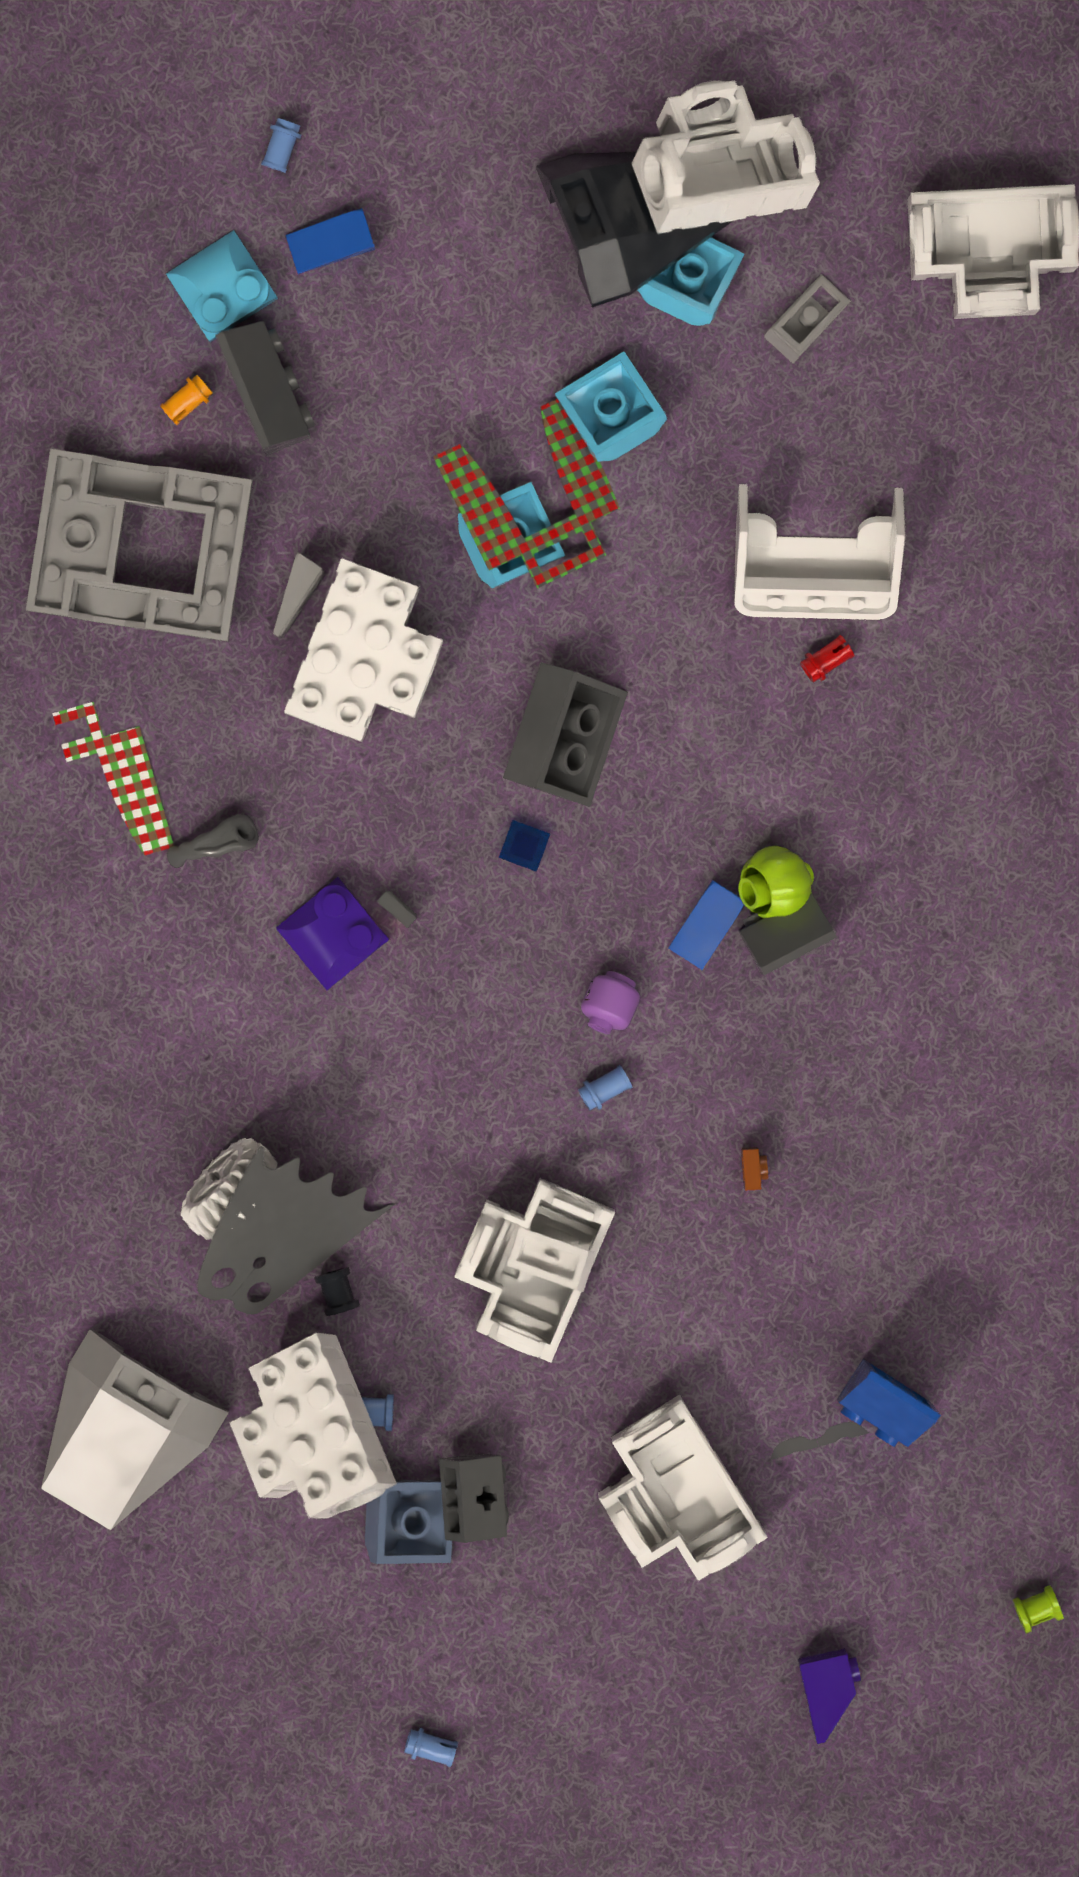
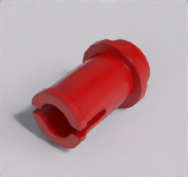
M839 635L835 640L812 655L809 652L804 655L805 659L800 662V665L813 683L818 679L820 681L825 680V674L854 657L849 644L845 646L846 640L843 636Z

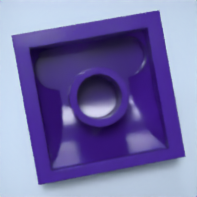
M339 877L334 879L276 927L278 932L326 990L330 989L390 940Z

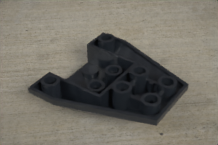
M637 152L574 153L536 166L550 204L556 202L578 257V274L591 307L631 295L729 225L731 221L719 223V221L712 222L709 225L688 229L677 228L672 229L671 232L658 234L632 166Z

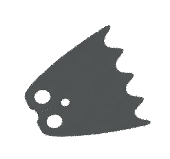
M262 1146L256 1151L217 1225L200 1269L197 1290L200 1295L213 1301L229 1299L233 1301L235 1309L250 1315L258 1314L395 1204H390L372 1212L365 1211L363 1205L367 1187H361L344 1196H336L331 1190L334 1177L332 1172L323 1175L315 1181L303 1182L299 1178L300 1159L298 1157L276 1169H268L264 1163L265 1150ZM242 1213L246 1219L241 1218L238 1215ZM264 1257L266 1259L262 1267H253V1262L257 1258ZM228 1267L235 1271V1278L229 1285L222 1288H216L212 1285V1277L218 1270ZM267 1282L271 1287L268 1296L258 1302L249 1301L247 1298L249 1289L256 1283Z

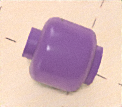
M607 971L605 975L594 977L581 1003L582 1013L590 1019L588 1026L603 1034H610L612 1029L624 1030L628 1028L640 1002V995L635 989L636 983L630 978L613 971Z

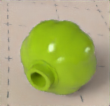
M768 846L758 850L747 860L741 871L738 890L743 904L761 918L787 916L798 911L806 904L812 893L811 885L814 881V874L810 865L804 862L799 855L781 846Z

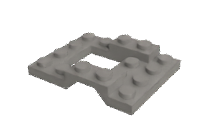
M50 449L26 611L229 642L253 480L173 467L136 464L95 455ZM126 504L205 515L193 595L114 583Z

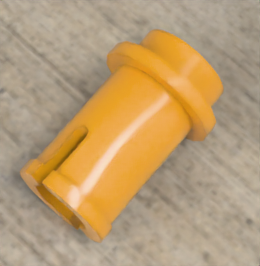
M198 374L192 379L187 377L186 381L188 383L165 403L160 405L176 425L203 401L207 404L209 402L208 397L213 394Z

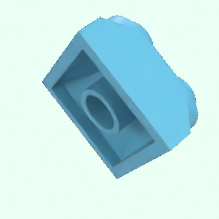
M234 230L166 273L209 342L216 339V334L232 329L278 299Z
M710 237L639 288L638 292L649 305L684 322L696 326L710 324L744 257V253Z
M624 351L555 393L556 398L583 438L590 453L598 462L615 460L653 437L667 420L665 412Z
M532 482L500 495L523 538L551 526ZM461 513L458 514L460 537L482 581L491 588H495L529 573L522 556L489 571ZM559 542L533 554L539 567L565 556Z

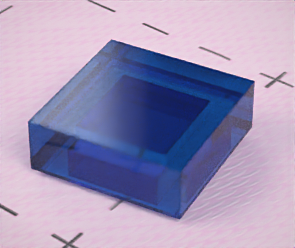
M512 820L499 858L537 872L550 833Z

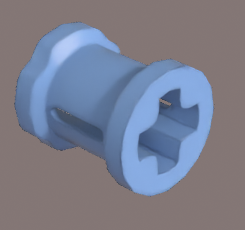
M387 1394L386 1398L362 1397L373 1426H381L386 1431H392L394 1395Z

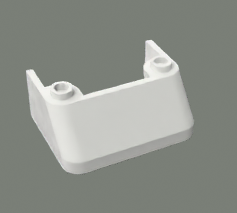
M739 484L734 589L736 609L740 613L751 617L879 620L891 616L896 611L898 604L905 541L903 488H895L892 517L875 516L864 520L858 527L857 538L778 537L776 523L771 517L760 513H748L747 484Z

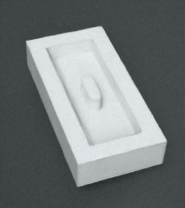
M520 1227L507 1266L584 1292L596 1253Z

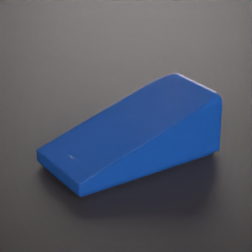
M362 208L286 235L298 274L375 250Z
M711 880L668 949L703 970L743 909L744 904L741 898Z

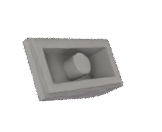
M821 274L770 327L764 337L794 364L851 301ZM821 286L839 302L830 312L812 297Z
M298 552L295 556L273 634L279 639L285 637L325 575L323 568Z

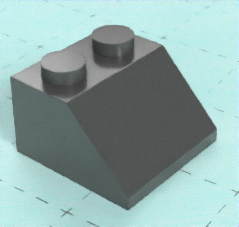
M812 893L806 904L793 914L763 919L757 913H754L742 920L746 927L738 931L762 975H766L837 938Z

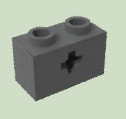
M480 1453L439 1459L445 1540L468 1543L507 1537L509 1512L504 1497L506 1471L502 1464V1456Z

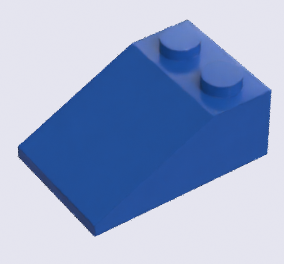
M862 1359L837 1398L838 1402L844 1406L840 1411L843 1415L859 1425L863 1423L864 1419L878 1428L874 1434L893 1447L897 1445L898 1441L908 1447L934 1425L941 1416L929 1400L865 1359Z

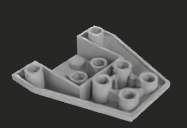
M90 1328L68 1365L41 1489L111 1530L208 1448L229 1411L196 1391L193 1394L189 1393L124 1354L125 1349Z

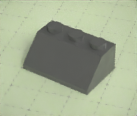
M264 321L216 334L218 343L265 455L268 456L311 438L308 428L315 426L307 404L304 403L299 406L297 404L293 390L300 387L291 365L285 368L281 365L277 353L284 351L276 329L267 330Z
M541 662L503 778L590 807L628 692L575 671Z

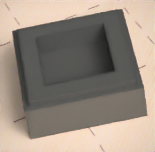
M390 890L385 891L377 901L406 928H409L418 918L417 914Z

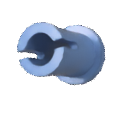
M277 118L276 124H271L270 126L273 133L261 165L286 173V167L296 138L301 139L302 136L298 134L301 126Z
M619 1065L616 1069L591 1083L587 1080L584 1081V1086L578 1089V1092L589 1111L595 1107L600 1110L602 1109V1103L627 1089H631L632 1084L623 1068Z
M419 1728L418 1731L410 1730L404 1753L411 1754V1759L414 1760L418 1756L451 1767L458 1742L423 1733V1728Z

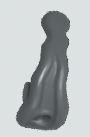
M245 814L231 816L223 820L210 832L200 834L192 841H185L179 847H170L167 852V860L171 866L179 868L184 865L187 859L197 860L202 857H220L233 851L243 852L253 849L259 840L257 828L253 820Z

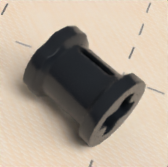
M349 1267L340 1268L314 1277L316 1284L321 1285L327 1304V1308L324 1310L326 1316L343 1313L360 1306L359 1300L353 1297L347 1277L350 1274Z

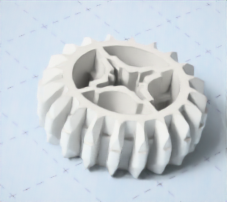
M243 1138L238 1142L232 1143L227 1150H222L220 1155L212 1160L210 1165L202 1170L199 1178L194 1181L193 1187L187 1192V1198L182 1203L181 1216L189 1225V1228L197 1235L203 1236L206 1240L212 1239L240 1179L256 1151L263 1146L261 1143H257L252 1138ZM264 1147L265 1166L268 1169H276L277 1161L269 1150ZM239 1213V1217L246 1219L242 1213Z

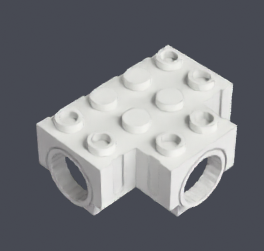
M709 81L690 88L681 96L668 97L656 121L662 136L644 138L632 162L658 234L671 232L672 229L677 228L688 229L709 225L712 222L719 221V223L745 219L747 216L752 215L763 216L780 213L787 209L798 210L807 208L820 184L815 173L816 155L813 141L807 129L802 125L800 117L794 118L793 114L756 120L743 85L737 86L736 81ZM721 97L718 101H716L714 104H711L708 107H704L698 110H690L693 106L702 101ZM793 141L796 143L798 150L799 170L796 167L793 155Z
M1075 184L911 193L907 199L911 280H926L929 277H938V279L952 278L953 293L955 292V303L953 304L954 319L1035 315L1040 310L1038 274H1047L1049 271H1059V273L1074 272L1079 267V216L1077 201L1074 198Z
M341 558L336 571V580L330 587L322 609L323 615L320 622H317L308 646L307 658L305 661L303 660L294 684V693L292 698L288 700L284 713L363 742L376 705L412 718L416 717L432 676L443 640L431 635H423L417 630L406 626L417 598L419 587Z
M539 1178L533 1198L529 1202L524 1215L513 1210L508 1211L501 1208L499 1204L487 1199L455 1272V1278L491 1293L485 1311L477 1324L476 1331L488 1335L492 1339L520 1352L540 1357L551 1363L581 1291L507 1266L519 1228L522 1227L595 1252V1261L615 1210L542 1178Z
M315 1333L249 1367L253 1381H256L260 1392L258 1393L263 1406L253 1410L252 1414L246 1417H240L230 1422V1425L259 1498H281L298 1490V1493H301L305 1502L304 1507L309 1518H330L340 1512L357 1508L376 1499L385 1492V1489L397 1484L336 1335Z
M681 1395L676 1396L611 1437L614 1447L631 1473L621 1478V1481L614 1486H608L600 1491L598 1496L619 1534L633 1555L636 1556L642 1568L677 1547L699 1581L710 1573L721 1570L735 1562L754 1548L756 1544L768 1538L737 1485L735 1486L729 1472L719 1456L713 1451L709 1440L699 1424L690 1414Z

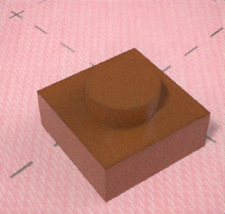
M757 1147L741 1148L745 1191L762 1190L761 1180H768L767 1155L759 1156V1149Z

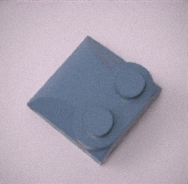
M396 1480V1485L385 1489L382 1495L366 1504L365 1545L370 1562L375 1564L451 1563L452 1541L445 1540L441 1481Z

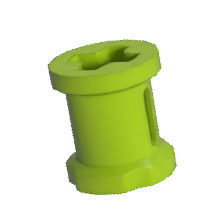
M1050 1585L1044 1587V1592L1024 1600L1019 1598L1012 1599L1025 1633L1031 1632L1033 1626L1055 1618L1057 1621L1064 1619L1058 1600Z

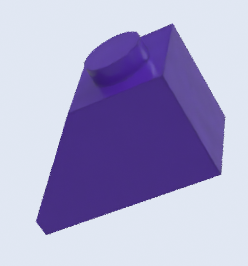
M846 1649L798 1659L817 1744L826 1742L856 1695L854 1682L861 1681L856 1657L848 1659Z

